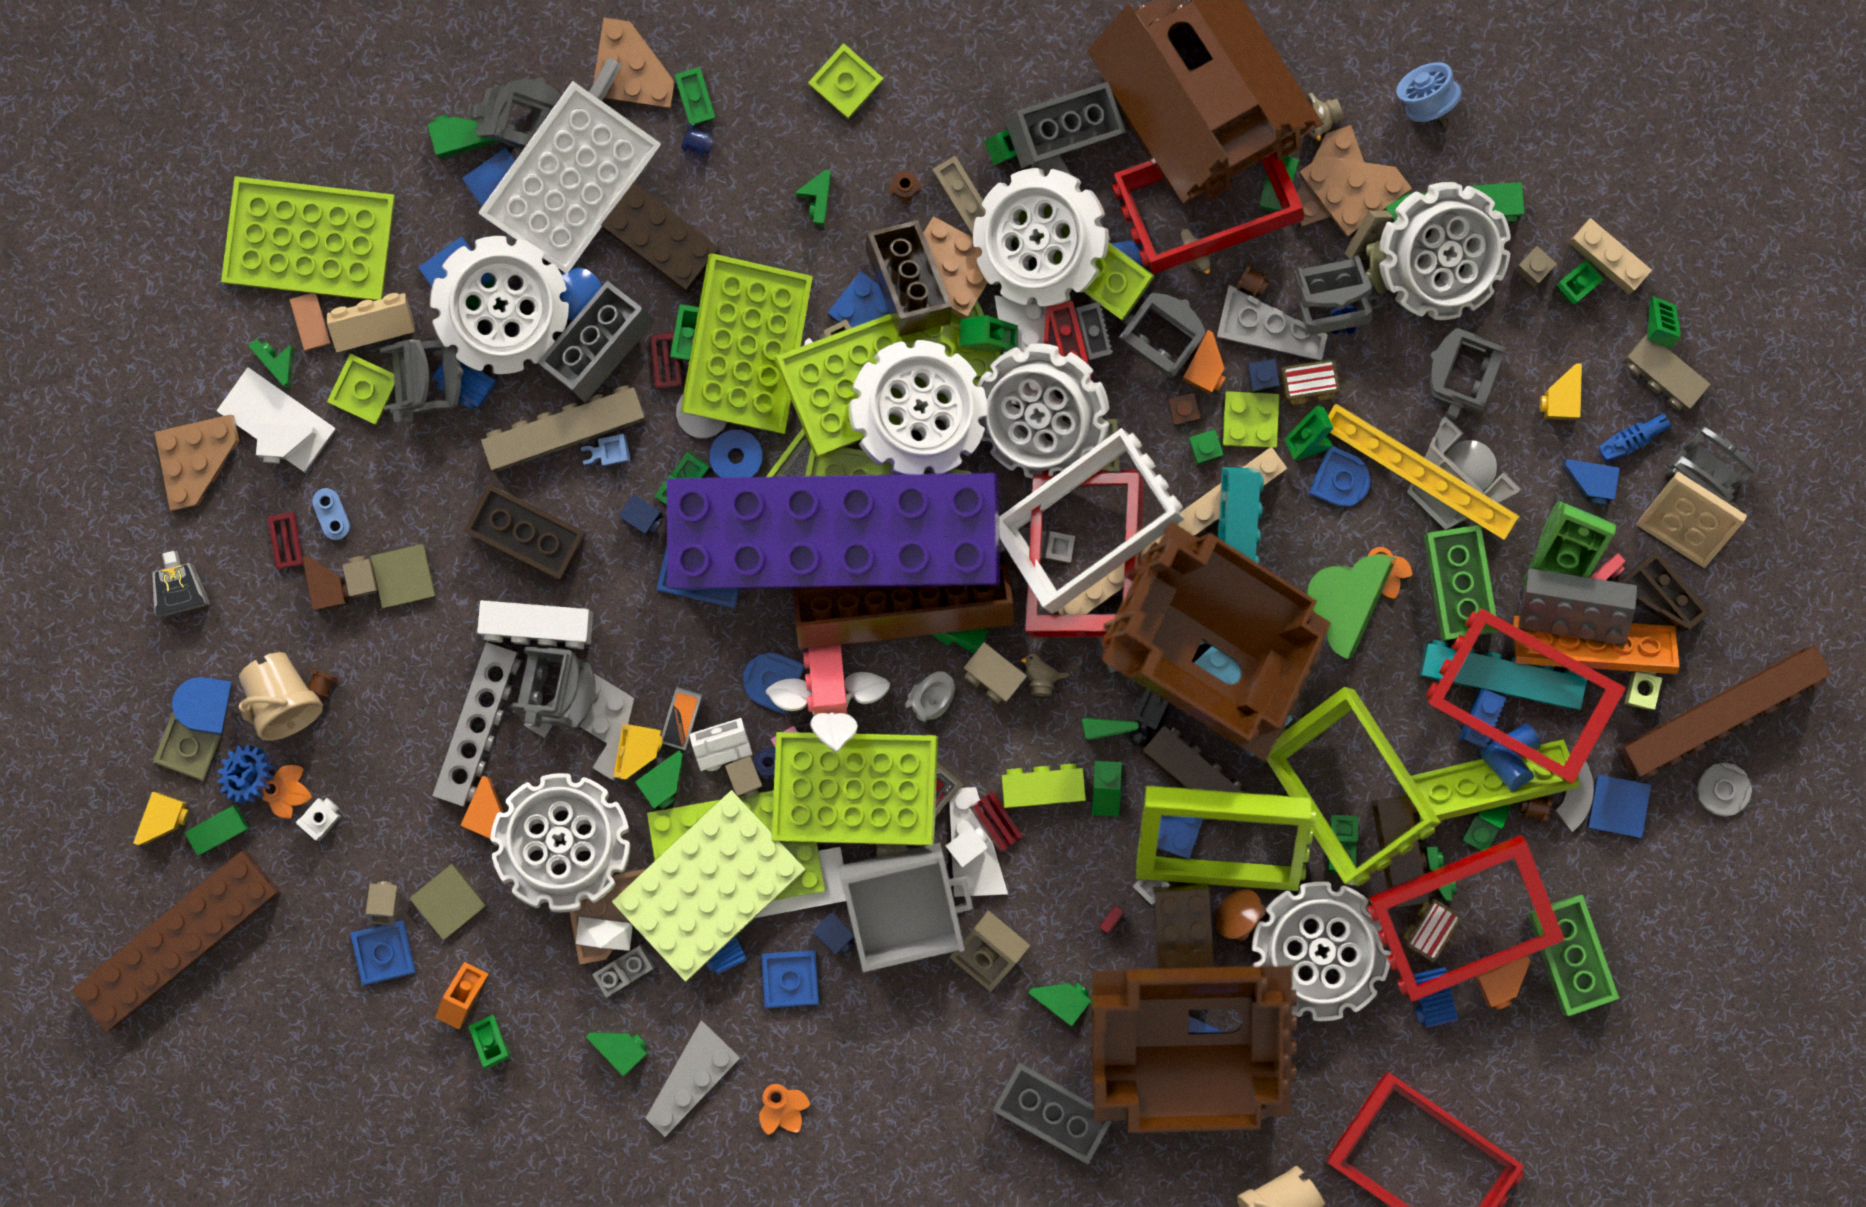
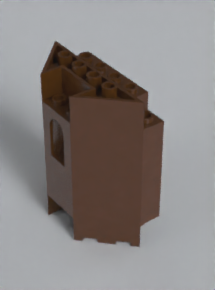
M1155 0L1150 4L1140 5L1135 11L1129 3L1087 50L1090 58L1101 73L1103 82H1109L1118 110L1168 189L1173 187L1183 204L1202 193L1208 201L1231 188L1230 177L1271 154H1274L1277 161L1301 149V137L1324 125L1243 0ZM1184 24H1188L1194 29L1213 59L1192 72H1189L1168 39V33Z
M1171 521L1165 528L1159 544L1154 542L1142 557L1143 562L1140 568L1132 570L1126 577L1133 582L1115 619L1103 623V629L1108 631L1107 635L1103 636V648L1106 649L1103 654V661L1266 762L1276 739L1285 730V724L1288 721L1289 715L1295 709L1296 701L1300 691L1303 690L1307 683V677L1310 674L1311 668L1318 660V654L1322 648L1321 643L1331 622L1315 613L1313 610L1317 602L1315 599L1213 534L1208 533L1197 538ZM1202 640L1238 663L1241 675L1235 684H1227L1191 662Z
M1293 966L1093 971L1090 994L1092 1009V1048L1090 1049L1094 1121L1127 1120L1128 1133L1261 1129V1119L1291 1116V1081H1296V1066L1291 1065L1292 1056H1296L1297 1053L1296 1040H1292V1031H1297L1296 1015H1292V1006H1297L1296 989L1292 990ZM1234 1009L1243 1018L1241 1026L1232 1032L1189 1033V1010Z

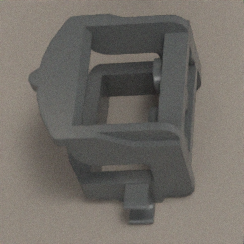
M544 78L511 81L507 85L487 88L481 104H475V106L470 104L467 115L476 118L478 123L476 128L477 137L490 138L523 150L546 119L548 108L552 110L561 98V95L554 88L547 85ZM511 103L534 110L529 131L521 133L516 131V126L507 124Z
M1358 255L1350 260L1305 269L1298 267L1294 271L1296 298L1306 331L1310 335L1369 324L1372 321V309L1380 307L1377 299L1380 298L1376 289H1372L1369 277L1364 271ZM1358 300L1362 311L1312 320L1308 308L1316 306L1343 309L1347 304Z
M1151 293L1135 316L1129 313L1125 320L1119 319V322L1125 325L1126 328L1120 335L1118 342L1164 373L1171 381L1205 335V329L1199 317L1189 307V301L1186 299L1180 301L1166 294ZM1148 311L1154 313L1191 340L1176 363L1171 361L1173 357L1163 349L1157 351L1149 345L1151 341L1140 333H1137V335L1133 334Z
M1456 328L1442 341L1438 349L1430 354L1432 359L1430 373L1431 397L1449 405L1445 416L1455 420L1460 410L1470 411L1475 414L1483 411L1506 347ZM1461 346L1485 355L1479 368L1480 371H1483L1480 381L1475 380L1470 395L1474 398L1445 388Z
M405 340L380 348V353L392 354L396 403L384 406V410L390 411V414H393L395 423L403 421L402 415L405 419L404 422L408 423L413 421V414L445 410L457 406L463 369L456 358L457 351L454 345L444 347L440 340L422 343L420 340ZM442 349L446 401L426 403L429 370L425 353Z
M1702 427L1692 437L1688 438L1667 465L1669 469L1664 475L1669 477L1680 472L1738 509L1739 507L1732 501L1734 498L1732 494L1750 478L1757 467L1737 450L1733 444L1728 443L1706 427ZM1705 436L1745 468L1737 474L1698 443Z
M525 647L524 652L528 655L518 703H512L513 712L525 720L524 723L529 724V727L540 728L541 723L558 727L577 729L586 719L592 704L598 700V695L595 693L596 684L592 666L576 658L575 654L570 650ZM547 666L561 667L553 707L541 706L543 700L542 687L548 677ZM569 709L568 718L564 717L565 713Z

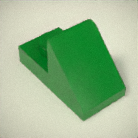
M824 170L795 193L798 198L816 200V203L811 202L809 218L813 219V224L817 227H825L831 170Z
M1586 259L1554 287L1572 307L1604 279Z
M679 305L671 358L690 361L699 307Z
M257 339L249 345L250 349L285 388L291 387L295 348L290 345L274 358L273 356L276 354V351L267 341L262 344Z
M1316 406L1284 439L1295 461L1332 447L1328 434L1334 427L1325 408Z
M1094 761L1092 815L1119 816L1122 762Z
M1504 805L1476 812L1462 841L1480 851L1488 849L1497 832L1503 828L1511 806Z
M494 1015L469 1026L485 1070L510 1058L511 1050L503 1039Z

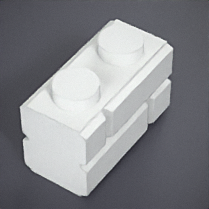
M742 718L690 734L700 771L706 769L714 771L719 769L722 764L731 761L736 762L752 755Z

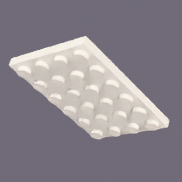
M572 81L482 206L479 214L516 240H524L544 252V259L551 264H555L557 268L567 274L602 227V222L627 192L661 144Z

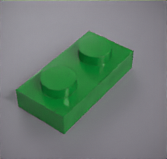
M700 67L674 74L690 127L716 120Z

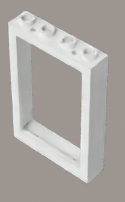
M1121 428L999 517L1001 541L1043 608L1052 614L1161 537L1171 521L1179 524L1184 520L1180 513V510L1183 509L1182 505L1174 495L1169 496L1166 491L1169 488L1167 482L1160 474L1156 476L1152 470L1156 467L1148 454L1143 455L1139 448L1142 444L1134 433L1129 435ZM1127 451L1166 513L1057 591L1038 561L1036 560L1035 567L1030 561V547L1018 529L1031 521V510L1040 504V510H1046Z

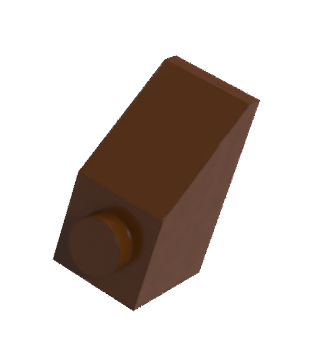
M309 556L302 557L312 609L314 611H322L348 605L347 599L351 597H349L347 584L344 583L343 578Z

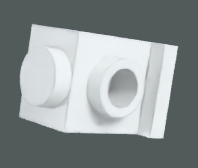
M318 798L305 814L298 819L296 824L313 839L320 841L341 817L337 813L339 807L328 798L325 801ZM318 812H321L324 816L323 821L320 823L315 820V815Z

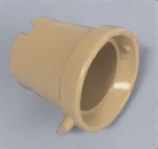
M282 652L266 655L267 662L260 665L256 660L253 661L239 674L240 682L247 697L239 704L241 715L244 720L254 725L257 735L262 740L273 741L283 739L299 732L315 721L323 709V703L318 696L308 689L287 654Z
M1294 1166L1286 1173L1258 1189H1250L1237 1196L1240 1207H1322L1325 1205V1202L1310 1179L1302 1181L1298 1177L1304 1172L1297 1166Z

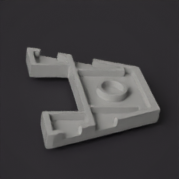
M1447 416L1441 420L1435 437H1433L1425 458L1498 503L1522 490L1511 478L1502 473L1483 492L1445 454L1463 435V432ZM1411 483L1407 493L1445 530L1468 519L1465 515Z
M594 674L595 693L598 695V700L592 704L590 712L580 727L607 743L593 768L614 781L616 777L612 776L622 724L629 725L635 698ZM555 698L546 707H553ZM569 709L565 713L564 717L568 718ZM541 723L540 728L529 727V724H524V726L543 738H546L553 725Z

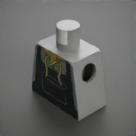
M178 551L163 553L162 558L165 569L154 571L152 574L155 615L163 617L210 605L195 566L191 563L181 565Z

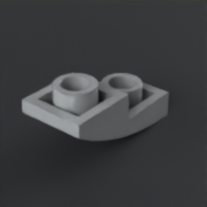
M641 944L592 975L605 997H608L656 966Z

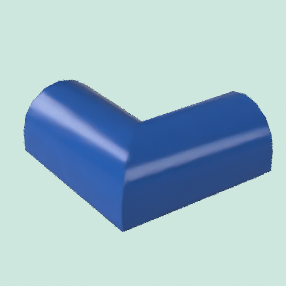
M1527 723L1507 734L1534 750L1540 748L1538 735ZM1493 742L1480 750V757L1511 791L1534 779L1533 772L1522 761V757Z

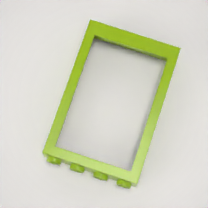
M1343 687L1283 732L1276 739L1267 758V762L1290 797L1311 798V810H1316L1315 826H1310V828H1312L1314 836L1345 884L1356 886L1364 884L1371 878L1370 874L1372 872L1389 866L1394 856L1410 851L1413 848L1412 843L1419 838L1425 839L1435 832L1434 827L1441 823L1354 689ZM1352 710H1354L1424 819L1358 868L1351 861L1287 760Z
M1146 786L1136 860V879L1298 891L1300 880H1305L1306 864H1303V862L1308 863L1309 846L1306 845H1311L1313 830L1310 826H1315L1316 810H1311V798ZM1161 815L1298 825L1291 867L1156 856Z

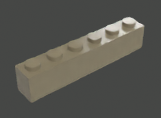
M628 385L614 389L613 395L604 397L603 394L590 397L589 403L578 406L577 403L569 404L562 408L563 412L554 415L552 412H546L538 415L537 421L527 424V421L524 420L511 425V430L502 432L501 429L487 433V438L482 439L481 442L491 471L495 473L646 421L635 388L629 389Z

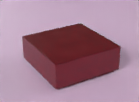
M1114 905L1099 928L1105 933H1109L1123 915V911Z

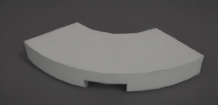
M1586 761L1578 774L1580 787L1565 791L1562 803L1555 809V812L1570 832H1573L1584 821L1593 800V779Z

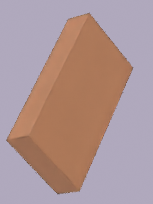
M310 293L290 299L304 351L330 345L331 341L317 294Z

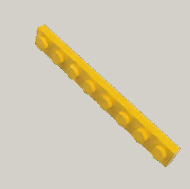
M1335 404L1328 417L1334 427L1330 433L1506 540L1519 519V515L1340 405Z

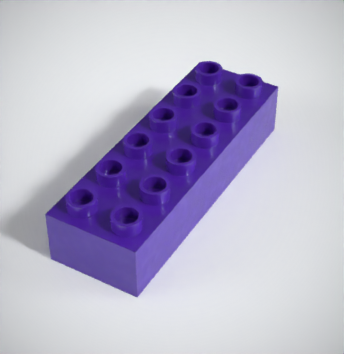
M995 473L667 479L668 588L674 590L1000 586L999 477Z

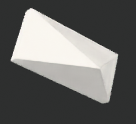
M579 917L576 944L630 950L633 924Z

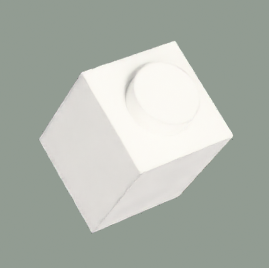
M971 826L947 844L946 847L963 868L988 848L985 843L989 839L979 827L974 830Z

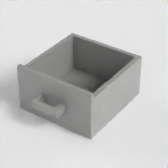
M936 843L934 846L927 845L839 866L863 972L953 951H965L956 913L973 909L966 876L948 879L940 843ZM962 885L966 903L955 906L950 886Z

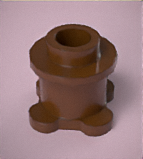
M909 171L898 172L889 186L890 192L898 195L903 203L911 202L913 194L921 189V183ZM902 182H908L910 186L908 188H902L900 184Z
M1248 264L1236 288L1237 290L1243 288L1252 293L1254 298L1257 294L1262 296L1269 284V281L1265 280L1267 274L1263 276L1252 270V265Z
M311 668L310 672L313 675L308 689L313 691L320 701H323L324 697L330 698L328 693L333 681L337 682L338 678Z
M1538 797L1521 801L1519 811L1523 812V818L1525 819L1532 817L1539 819V823L1546 824L1553 798L1545 797L1544 799Z

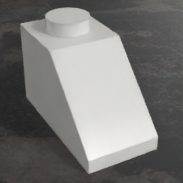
M259 423L256 455L263 458L265 463L279 464L280 459L288 460L315 437L317 429L312 426Z

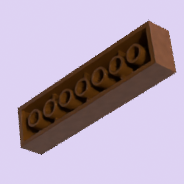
M1007 564L1000 565V586L793 589L799 649L1014 625L1013 601Z
M1816 645L1804 648L1620 746L1616 751L1631 778L1647 779L1660 772L1659 766H1671L1683 760V753H1696L1707 747L1706 741H1718L1730 735V728H1742L1754 722V715H1767L1779 708L1777 703L1780 701L1782 704L1787 701L1791 702L1803 695L1801 690H1813L1825 684V677L1831 675V672Z
M241 851L74 987L72 991L105 1032L113 1031L281 892L249 852Z

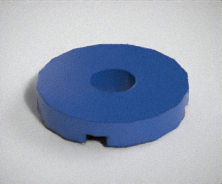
M729 430L721 433L714 440L710 448L709 461L713 471L720 478L754 477L759 472L763 452L759 441L752 434L743 430ZM733 449H739L744 454L743 460L738 464L729 461L728 455Z

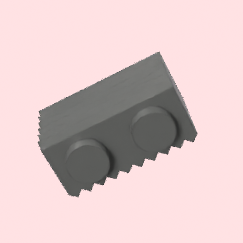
M1096 302L1075 308L1088 363L1111 358L1113 355L1112 345H1110L1101 304Z

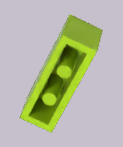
M1076 764L1060 765L1061 770L1050 771L1049 766L1033 767L1034 772L1023 773V768L1007 769V775H1001L1004 808L1086 801L1083 768L1077 769Z

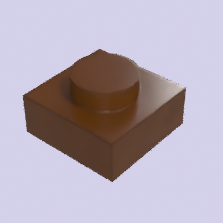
M1194 393L1168 399L1174 426L1201 419Z

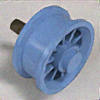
M1435 62L1422 65L1408 73L1398 84L1397 96L1401 102L1406 104L1405 112L1411 120L1425 122L1437 119L1441 128H1445L1450 124L1446 113L1457 105L1462 92L1458 83L1452 81L1453 72L1447 64Z

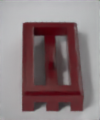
M674 333L650 335L656 389L683 387L679 359H674L676 381H671L667 340L672 339L673 344ZM662 340L666 382H661L657 351V341Z
M295 512L267 517L276 569L281 570L303 566V555ZM285 519L290 520L297 559L295 561L292 560ZM275 521H280L287 560L282 563Z
M989 792L969 807L999 852L1004 851L1009 845H1012L1023 836L994 792ZM981 806H983V808L989 815L990 820L992 821L994 826L997 827V829L1005 839L1004 842L1001 840V838L999 837V835L997 834V832L995 831V829L993 828V826L991 825L983 811L980 809Z

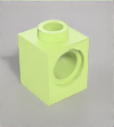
M1653 672L1631 673L1624 704L1650 711L1655 710L1662 678L1656 677V673ZM1641 681L1646 682L1650 687L1647 696H1643L1638 692V684Z

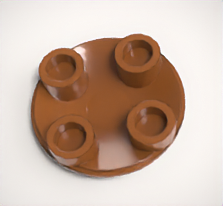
M1240 889L1229 894L1221 902L1216 912L1215 925L1217 931L1227 939L1246 940L1250 931L1256 926L1266 911L1259 896L1248 889Z

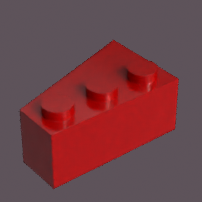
M1073 300L1046 307L1044 344L1057 346L1062 357L1073 353L1088 364Z

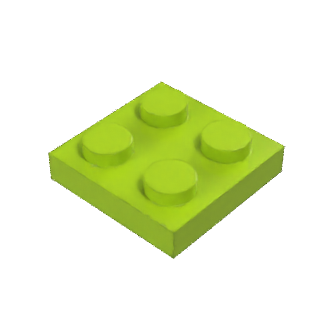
M843 43L808 82V85L844 117L849 119L884 79Z
M350 354L327 402L377 426L384 412V406L387 405L395 389L394 374Z
M1226 391L1223 446L1277 448L1279 394Z

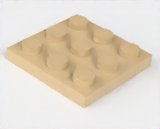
M1677 472L1640 517L1637 526L1705 569L1743 524L1747 515L1680 472Z

